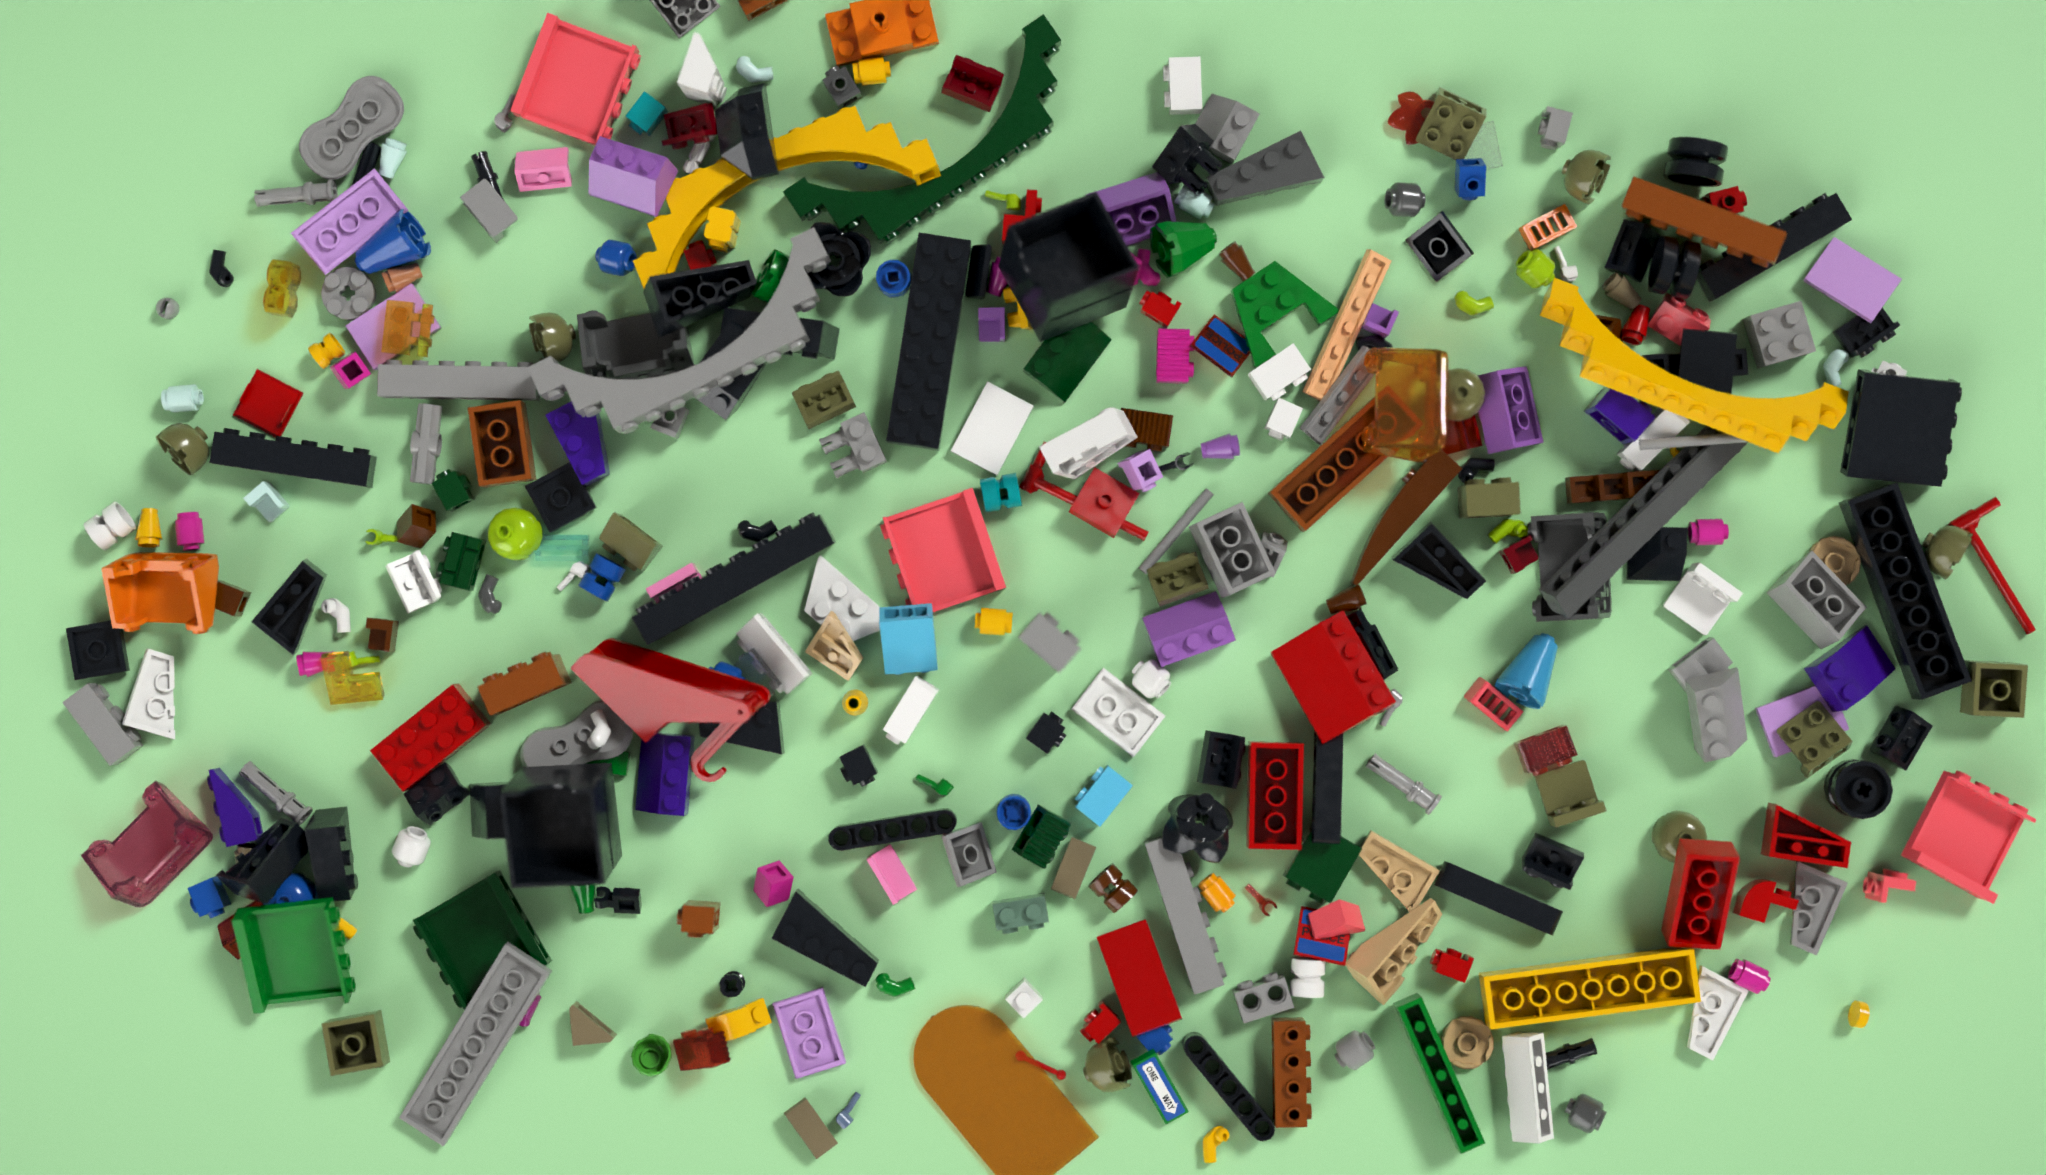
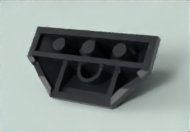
M762 83L740 88L715 110L720 155L725 161L744 172L752 180L778 175L766 85Z

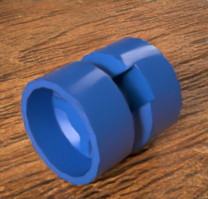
M898 260L885 261L876 272L878 286L884 295L890 298H899L909 291L911 276L908 267L903 262Z
M596 553L589 565L591 571L585 572L578 586L608 602L615 591L613 584L620 582L626 569ZM597 575L607 579L604 585L595 580Z
M1009 794L1003 797L997 807L999 822L1003 827L1010 830L1023 828L1031 817V807L1027 799L1019 794Z

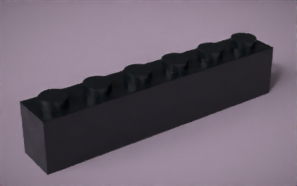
M1824 193L1813 199L1812 203L1814 205L1807 210L1802 206L1789 213L1791 219L1783 223L1779 219L1769 225L1787 232L1786 240L1776 264L1852 220L1837 193L1829 197ZM1724 251L1721 253L1724 257L1721 260L1715 262L1712 258L1700 265L1701 271L1698 272L1696 280L1709 302L1774 265L1769 264L1768 268L1752 263L1753 257L1744 254L1741 259Z
M224 428L223 433L214 432L209 463L372 488L377 457L369 455L370 450L354 448L353 452L343 451L344 446L328 444L327 448L317 447L318 442L302 440L300 445L291 443L292 438L276 436L275 441L265 439L266 434L250 432L249 437L239 435L240 430Z

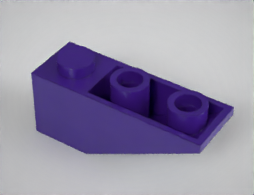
M221 768L210 769L207 781L210 790L214 791L216 801L213 802L216 816H219L222 827L219 828L221 840L226 843V847L255 841L263 834L259 812Z

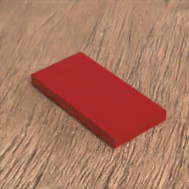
M1146 919L1097 937L1132 1037L1182 1020Z

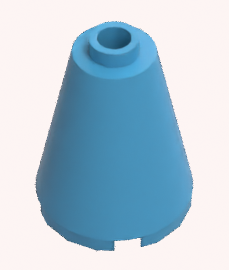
M1545 633L1534 635L1498 677L1495 683L1496 689L1507 698L1511 694L1517 698L1516 703L1533 709L1543 707L1558 649L1555 639Z

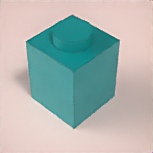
M644 91L625 117L630 121L628 126L640 136L644 132L650 137L663 120V114H667L668 110Z

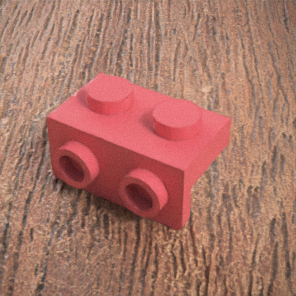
M1666 293L1662 303L1649 319L1648 327L1681 346L1683 328L1709 330L1711 320L1703 310L1699 308L1693 309L1686 304L1684 299L1672 297L1669 293Z
M1883 869V873L1868 871V877H1865L1863 881V892L1865 893V898L1886 903L1888 887L1915 891L1916 880L1908 879V873L1896 870Z

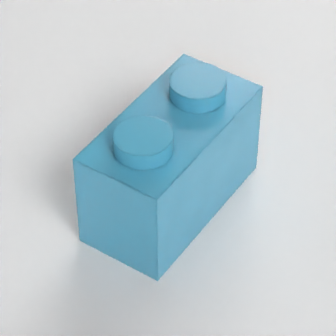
M1108 765L1104 769L1100 766L1091 777L1094 781L1088 789L1083 787L1074 798L1077 801L1075 807L1099 827H1101L1133 786Z

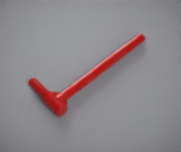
M1039 450L1019 488L1030 494L1040 489L1073 505L1077 498L1076 495L1044 480L1042 467L1046 459L1041 450ZM1124 520L1120 527L1121 530L1143 541L1149 532Z
M1994 497L1976 509H1970L1948 524L1949 526L1963 528L1973 534L1970 542L2024 632L2028 635L2036 630L1975 530L1981 517L2001 506L2000 501Z

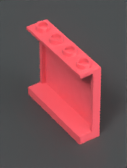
M547 13L510 111L517 117L594 146L600 136L611 139L613 134L611 126L614 118L618 119L621 114L623 104L620 102L623 94L627 95L630 90L632 80L629 78L632 70H637L641 60L640 51L633 44L632 47L564 22L558 16Z
M973 487L889 517H883L884 524H881L880 528L884 539H890L892 549L888 551L893 565L897 563L899 565L901 573L897 574L901 590L906 588L909 598L905 599L906 605L932 603L933 612L1006 588Z
M1956 770L1955 774L1943 771L1901 856L1971 895L1994 904L1998 894L1989 890L2011 844L2024 819L2033 823L2037 819L2027 814V808L2016 803L2010 805L2008 803L2010 799L1997 792H1994V794L1989 793L1990 787L1977 781L1975 783L1970 782L1972 777L1958 770Z

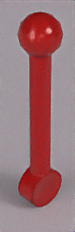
M1017 1051L1015 1055L1018 1061L1025 1060L1056 1075L1059 1080H1063L1066 1077L1064 1070H1056L1026 1056L1024 1051Z

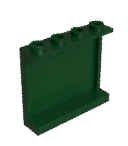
M500 870L413 920L415 934L420 940L424 939L428 946L426 952L432 962H437L439 965L441 979L446 985L451 986L455 993L453 994V999L459 1008L463 1007L464 1011L507 942L543 965H547L552 961Z

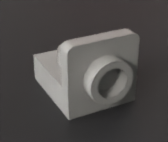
M1263 532L1261 543L1276 573L1286 553L1288 542L1277 533L1269 534Z

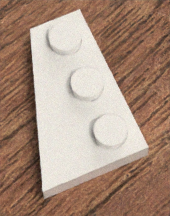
M151 649L145 650L122 725L175 739L174 656Z
M1700 965L1698 982L1701 1002L1694 1003L1687 1047L1713 1061L1749 990Z

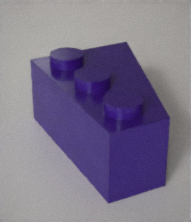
M572 401L546 414L582 485L589 486L610 475L600 414L592 417H582L576 412Z

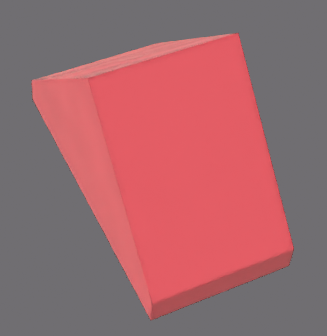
M1340 899L1308 914L1314 940L1365 931L1359 905Z

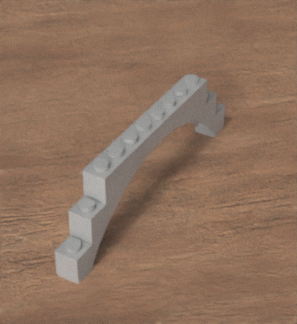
M813 227L790 238L793 246L788 265L768 305L739 338L707 360L664 376L624 380L595 377L573 371L559 365L557 360L549 356L527 367L539 395L546 401H554L565 395L564 392L567 391L576 412L582 417L595 416L604 407L613 428L618 433L623 432L627 434L636 430L638 424L646 420L647 422L655 421L662 416L661 413L669 409L677 410L686 404L685 401L694 397L696 399L702 398L710 393V389L718 385L719 387H724L734 381L733 378L741 374L749 375L758 369L757 366L765 362L768 364L776 362L782 357V354L790 350L795 352L802 349L810 339L797 312L810 311L816 307V303L821 301L808 273L811 271L813 273L819 272L827 267L826 264L831 262L817 231Z

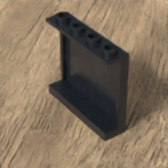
M1858 369L1840 472L1847 477L1941 487L1942 480L1946 479L1948 473L1946 458L1947 454H1950L1952 450V439L1950 437L1952 428H1955L1957 423L1955 409L1957 402L1961 400L1962 396L1960 383L1953 379L1939 380L1874 373L1869 370Z

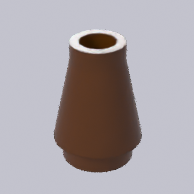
M1236 241L1229 244L1219 253L1222 258L1221 262L1239 276L1242 281L1247 280L1255 273L1242 245H1238Z
M1353 584L1326 600L1331 614L1343 610L1362 609L1361 606L1367 604L1361 586H1353Z

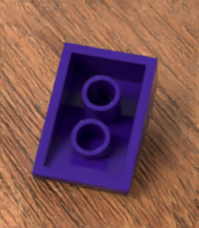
M1867 625L1804 668L1832 712L1845 711L1866 697L1896 669Z

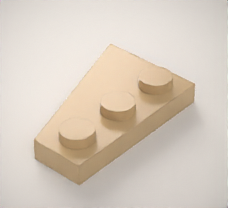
M1370 830L1360 846L1362 850L1359 856L1406 909L1411 912L1420 905L1438 875L1439 869Z

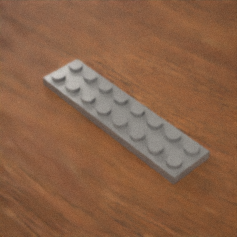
M507 942L399 1118L444 1146L552 970Z

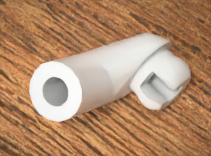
M335 598L324 600L321 604L322 611L329 613L337 619V633L351 632L349 608Z
M597 710L590 715L595 728L587 739V744L593 750L603 747L611 734V728L602 710Z

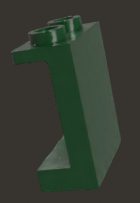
M1311 824L1310 832L1302 844V850L1298 851L1283 876L1288 879L1286 884L1300 891L1301 887L1310 891L1309 897L1323 904L1324 900L1331 903L1362 848L1342 836L1340 844L1312 843Z

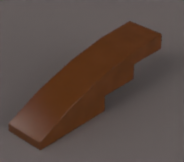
M1660 470L1566 477L1567 504L1632 499Z

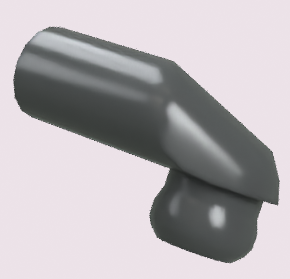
M488 574L485 576L478 597L484 611L497 614L501 610L502 604L500 601L495 600L493 592L499 579Z

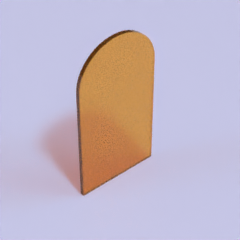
M957 1005L932 1015L930 1020L923 1026L914 1048V1067L917 1077L926 1092L995 1175H1054L1099 1138L1097 1133L1037 1063L1015 1034L996 1014L978 1006Z

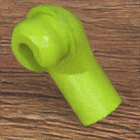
M1504 519L1487 535L1497 544L1506 535L1524 538L1528 534V527L1521 520Z

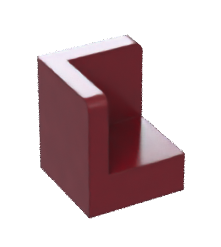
M1531 535L1525 536L1499 550L1511 574L1525 569V566L1539 559L1530 542L1533 540Z

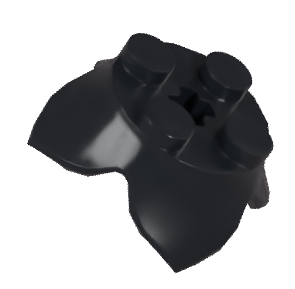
M814 223L811 228L814 227L829 257L835 255L836 258H842L838 267L826 264L827 267L816 273L812 271L808 273L814 288L826 289L836 296L853 295L862 284L863 268L868 263L871 254L870 240L859 232L843 233L830 223Z
M1208 793L1180 795L1172 799L1168 806L1171 817L1165 824L1162 832L1163 848L1174 853H1186L1194 850L1201 859L1207 862L1219 863L1228 850V833L1233 826V818L1229 810Z

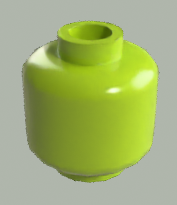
M1539 249L1526 250L1515 263L1517 267L1516 275L1532 288H1539L1542 285L1545 287L1555 277L1553 273L1555 270L1554 261Z

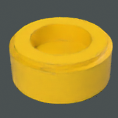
M1854 1001L1851 1004L1848 1013L1850 1026L1857 1028L1866 1026L1870 1015L1869 1006L1866 1002Z

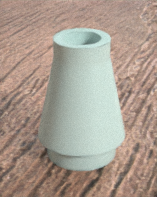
M386 137L385 143H382L380 169L378 172L380 175L394 178L398 167L407 153L405 150L407 144Z

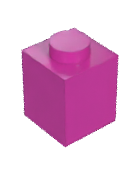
M356 352L348 354L329 367L344 389L351 388L371 374Z

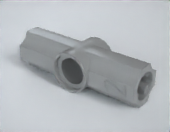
M418 403L416 430L412 433L410 451L413 454L410 482L431 484L435 480L437 457L440 456L442 448L440 425L443 406Z

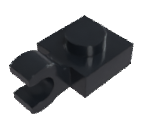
M597 887V897L603 898L594 899L596 908L611 907L614 908V913H641L640 889L614 888L613 892H611L607 887Z

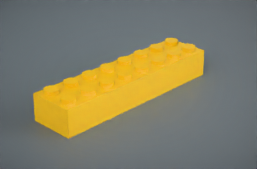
M1672 947L1478 973L1484 1019L1489 1029L1701 1002L1695 952L1692 948Z

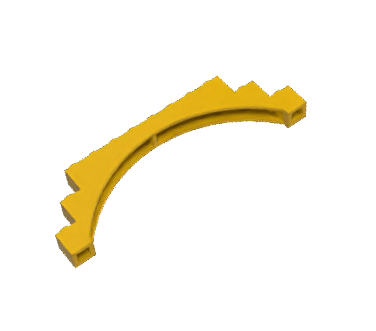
M856 106L844 107L838 110L836 114L826 118H818L812 124L802 128H793L788 134L778 138L773 137L778 171L813 162L852 161L877 165L899 172L914 179L917 186L941 176L927 138L912 141L902 148L891 122L878 124L866 132ZM723 158L711 166L698 168L687 176L675 178L665 198L671 213L659 215L653 221L647 223L657 251L645 252L639 258L633 260L643 288H645L650 276L674 273L684 250L701 225L707 220L709 208L712 206L719 208L730 197L760 179L752 180L744 172L738 170Z
M1554 277L1544 295L1540 316L1564 325L1559 346L1584 355L1579 376L1776 453L1781 451L1790 435L1807 441L1818 424L1834 430L1846 413L1849 391L1826 382L1819 389L1812 392L1783 398L1736 396L1693 384L1654 365L1619 340L1590 310L1579 294L1578 286Z

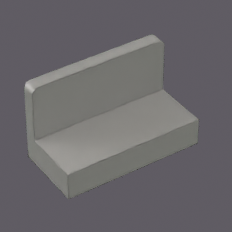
M486 179L481 180L460 197L465 207L495 243L504 237L502 232L518 220L515 213Z

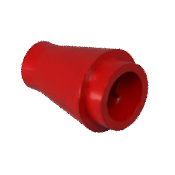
M1638 304L1634 308L1622 328L1621 339L1631 345H1641L1642 341L1646 340L1650 313L1649 307Z

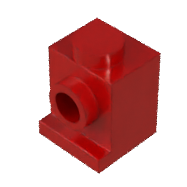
M1738 186L1710 192L1703 196L1705 203L1736 214L1744 212V206H1747L1746 195L1744 191H1739ZM1726 197L1730 198L1732 206L1725 204Z
M703 240L689 244V249L684 250L690 270L710 267L717 263L712 249L707 250Z
M1147 290L1139 302L1143 306L1140 313L1167 329L1182 303L1177 301L1173 305L1170 303L1172 299L1160 291L1157 294L1151 293Z
M1447 947L1446 952L1435 949L1431 956L1430 964H1433L1432 970L1465 983L1474 958L1468 954L1461 958V952Z
M1103 1000L1098 1003L1100 1007L1098 1011L1093 1009L1083 1019L1086 1023L1080 1030L1081 1034L1089 1042L1094 1039L1098 1044L1121 1023L1120 1018Z

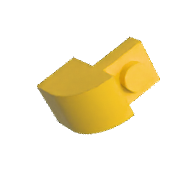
M764 998L756 999L738 1008L722 1011L705 1019L714 1044L755 1032L758 1028L772 1023Z

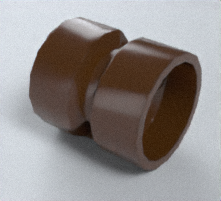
M1112 863L1088 887L1098 897L1103 896L1104 904L1115 913L1137 893L1138 889L1128 879L1123 880V873ZM1111 883L1115 886L1112 890L1108 886Z

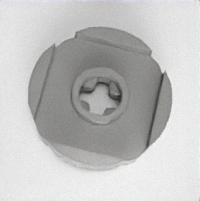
M342 267L326 275L322 285L321 297L329 313L343 320H355L369 311L370 307H373L376 300V289L372 280L362 271L353 267ZM346 287H350V290L355 291V295L351 296L350 301H347L346 297L342 296V292L346 290Z

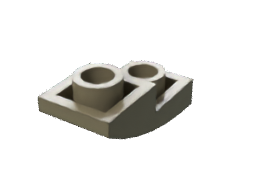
M1072 837L1051 890L1076 899L1096 847Z
M803 1098L784 1112L816 1159L838 1144L806 1098Z

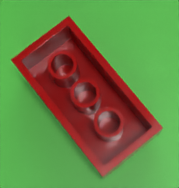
M452 684L370 751L404 792L411 789L488 728L491 723L461 685Z
M1248 741L1247 848L1302 850L1303 743Z
M1679 838L1661 928L1668 947L1721 949L1740 860L1732 842Z

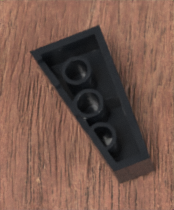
M749 260L650 276L643 293L658 338L717 313L723 310L724 307L728 308L750 298L757 282Z
M724 307L720 334L731 320L747 330L762 312ZM800 318L810 341L806 342L805 347L795 352L790 350L783 355L792 356L793 353H799L805 358L817 359V357L835 359L840 328L825 321Z
M799 888L795 892L771 938L864 987L867 986L879 962L876 956L847 933L836 921L830 918L816 903H813L805 896Z

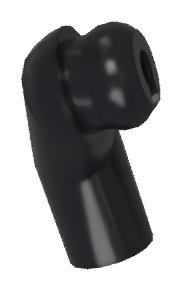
M213 250L209 273L218 285L229 287L233 283L234 277L224 266L226 252Z
M1373 335L1356 338L1357 350H1360L1364 345L1378 352V356L1382 361H1388L1393 357L1392 352L1394 349L1392 344L1381 336Z
M1470 458L1461 467L1463 469L1458 473V477L1461 482L1465 483V481L1473 479L1479 471L1493 472L1495 461L1489 458Z
M743 520L737 527L739 535L743 539L759 542L778 531L772 520L760 527L750 524L748 520Z

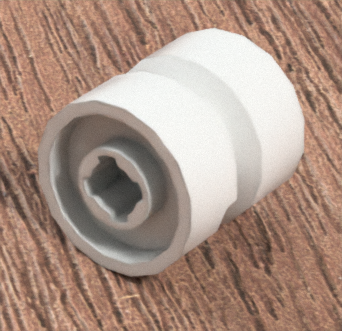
M114 501L102 510L101 516L96 514L84 523V528L96 545L103 550H107L118 542V536H127L136 529V525L125 508Z
M1302 956L1291 957V973L1295 977L1290 980V995L1304 998L1324 997L1325 982L1321 980V976L1325 975L1326 962Z

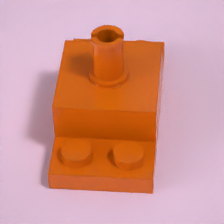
M862 0L849 3V9L825 14L838 67L859 62V59L882 57L939 44L929 0Z

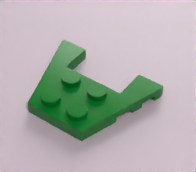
M1276 261L1231 290L1255 369L1276 355L1262 335V331L1302 304L1309 311L1318 326L1339 312L1337 307Z

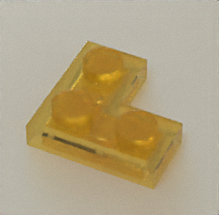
M349 651L323 653L320 659L330 705L383 700L385 694L380 672L353 674Z

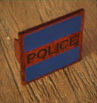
M1215 314L1190 345V347L1231 378L1250 354L1245 337Z

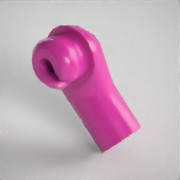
M1138 249L1137 258L1142 260L1139 279L1147 286L1158 285L1161 280L1160 274L1155 272L1149 265L1151 251Z

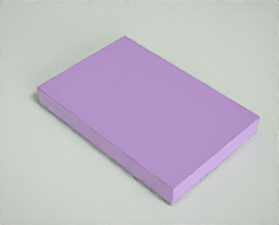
M1833 237L1805 277L1804 282L1864 320L1872 323L1902 279Z
M412 283L345 325L374 370L378 369V364H386V360H393L441 329L438 321Z
M1815 685L1755 708L1773 757L1792 752L1777 734V729L1816 701H1820L1841 728L1847 731L1849 727L1843 711L1832 712Z
M823 987L772 1003L796 1079L846 1064L845 1055Z

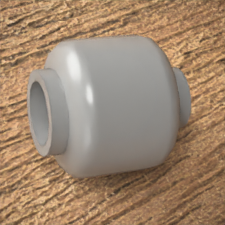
M1353 1030L1336 1042L1337 1053L1335 1058L1342 1067L1347 1066L1352 1070H1357L1374 1057L1373 1050L1375 1045L1365 1032L1360 1033Z

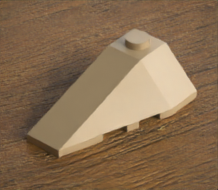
M1430 898L1361 944L1346 961V967L1352 977L1382 1005L1401 986L1405 979L1401 975L1408 963L1414 964L1417 959L1415 953L1420 943H1425L1440 920L1442 913L1435 900Z

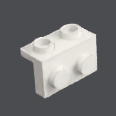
M420 550L414 551L411 555L385 566L408 614L435 603L441 598L440 593H442L440 583L436 578L433 579L429 571L431 569L430 562L425 554H421Z

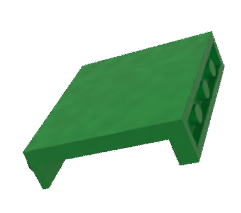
M333 897L237 908L232 924L254 1014L264 1013L268 1004L343 996L344 1003H349L352 993L356 990V983L354 977H350V956L348 953L345 954V933L339 928L340 910L339 907H335Z

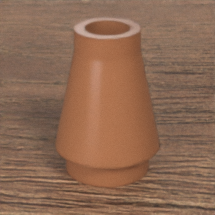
M418 263L387 268V271L381 273L389 293L392 291L397 293L423 277Z

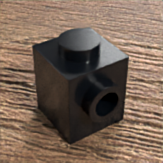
M1052 711L1049 715L1043 712L1026 736V739L1048 754L1053 745L1058 748L1066 737V734L1063 733L1065 727L1062 725L1064 720Z
M864 744L839 757L844 766L840 770L846 782L851 781L853 785L860 783L861 787L875 780L873 775L877 774L878 770Z

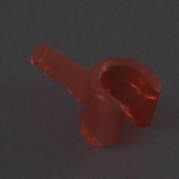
M1250 884L1245 887L1259 903V908L1263 914L1270 916L1265 911L1267 904H1272L1277 909V905L1272 899L1264 898Z

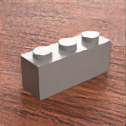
M88 683L62 703L109 766L118 765L143 746L140 742L141 736L135 728L122 725L125 714L118 706H113L110 702L108 691L101 684Z

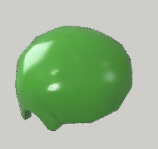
M649 1034L637 1041L631 1054L633 1066L643 1075L656 1076L661 1074L668 1068L672 1059L669 1043L663 1037L655 1034Z

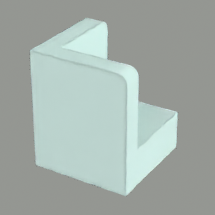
M262 481L243 498L249 506L256 507L268 522H273L290 507L275 487L266 481Z

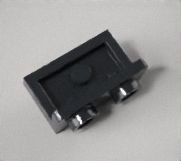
M1882 307L1872 323L1856 315L1832 333L1844 350L1848 352L1850 358L1857 355L1862 358L1875 349L1872 345L1881 340L1884 343L1895 336L1894 330L1900 324L1898 321L1893 322Z
M1205 730L1197 782L1236 789L1241 778L1240 767L1242 756L1245 753V737Z
M446 762L404 793L416 817L428 825L440 820L446 812L459 805L464 798L470 795L469 790L460 783L453 769Z
M1535 833L1522 857V870L1533 878H1542L1549 881L1557 888L1571 890L1573 878L1584 859V853Z

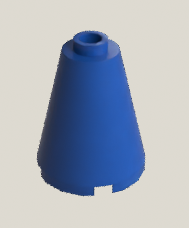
M404 209L397 211L356 251V258L354 260L362 272L365 271L368 274H372L430 255V242L425 244L422 237L426 233L419 221L409 211L403 213Z

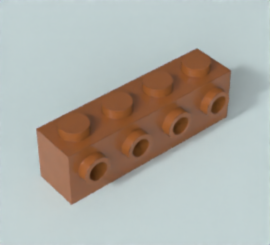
M1303 1017L1271 1018L1273 1124L1275 1128L1307 1127V1120L1312 1119L1311 1103H1307V1093H1311V1078L1306 1077V1067L1311 1066L1310 1051H1306V1040H1310V1024H1306Z

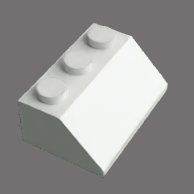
M694 32L677 83L686 98L703 104L712 103L713 107L717 108L718 102H723L727 87H724L725 83L700 34Z
M757 613L736 633L740 638L737 640L739 646L746 653L752 652L757 658L753 662L762 673L767 671L773 679L770 682L779 693L784 691L786 694H789L813 674L763 613Z

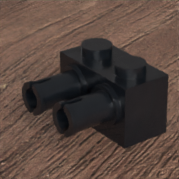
M1196 124L1181 125L1177 129L1152 168L1169 184L1182 182L1195 196H1199L1205 191L1202 187L1207 188L1208 183L1193 171L1197 164L1212 176L1219 171L1216 166L1221 168L1222 162L1217 160L1208 151L1214 140Z

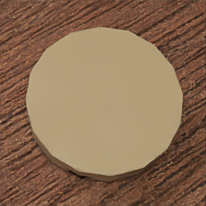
M1836 536L1823 538L1813 544L1809 552L1813 551L1845 585L1854 581L1860 571V555H1858L1854 544L1845 538Z
M1460 1016L1451 1020L1444 1027L1441 1035V1042L1449 1061L1461 1069L1479 1067V1065H1482L1490 1058L1494 1049V1038L1490 1029L1483 1021L1472 1016Z

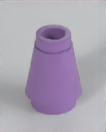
M1229 433L1201 443L1203 459H1234V456H1240L1238 436H1231Z

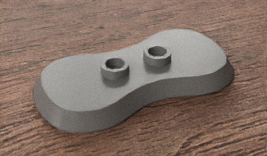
M366 76L355 81L347 90L339 108L325 119L310 125L302 134L299 142V152L306 165L317 175L329 180L339 179L350 173L366 145L373 139L392 131L400 123L404 113V104L399 93L387 81L377 76Z
M600 700L586 707L579 716L567 724L545 727L532 732L522 743L520 750L521 762L523 767L577 765L594 760L614 758L628 748L633 738V730L603 700ZM597 710H602L611 728V734L603 747L593 750L587 744V739L595 728L590 715Z

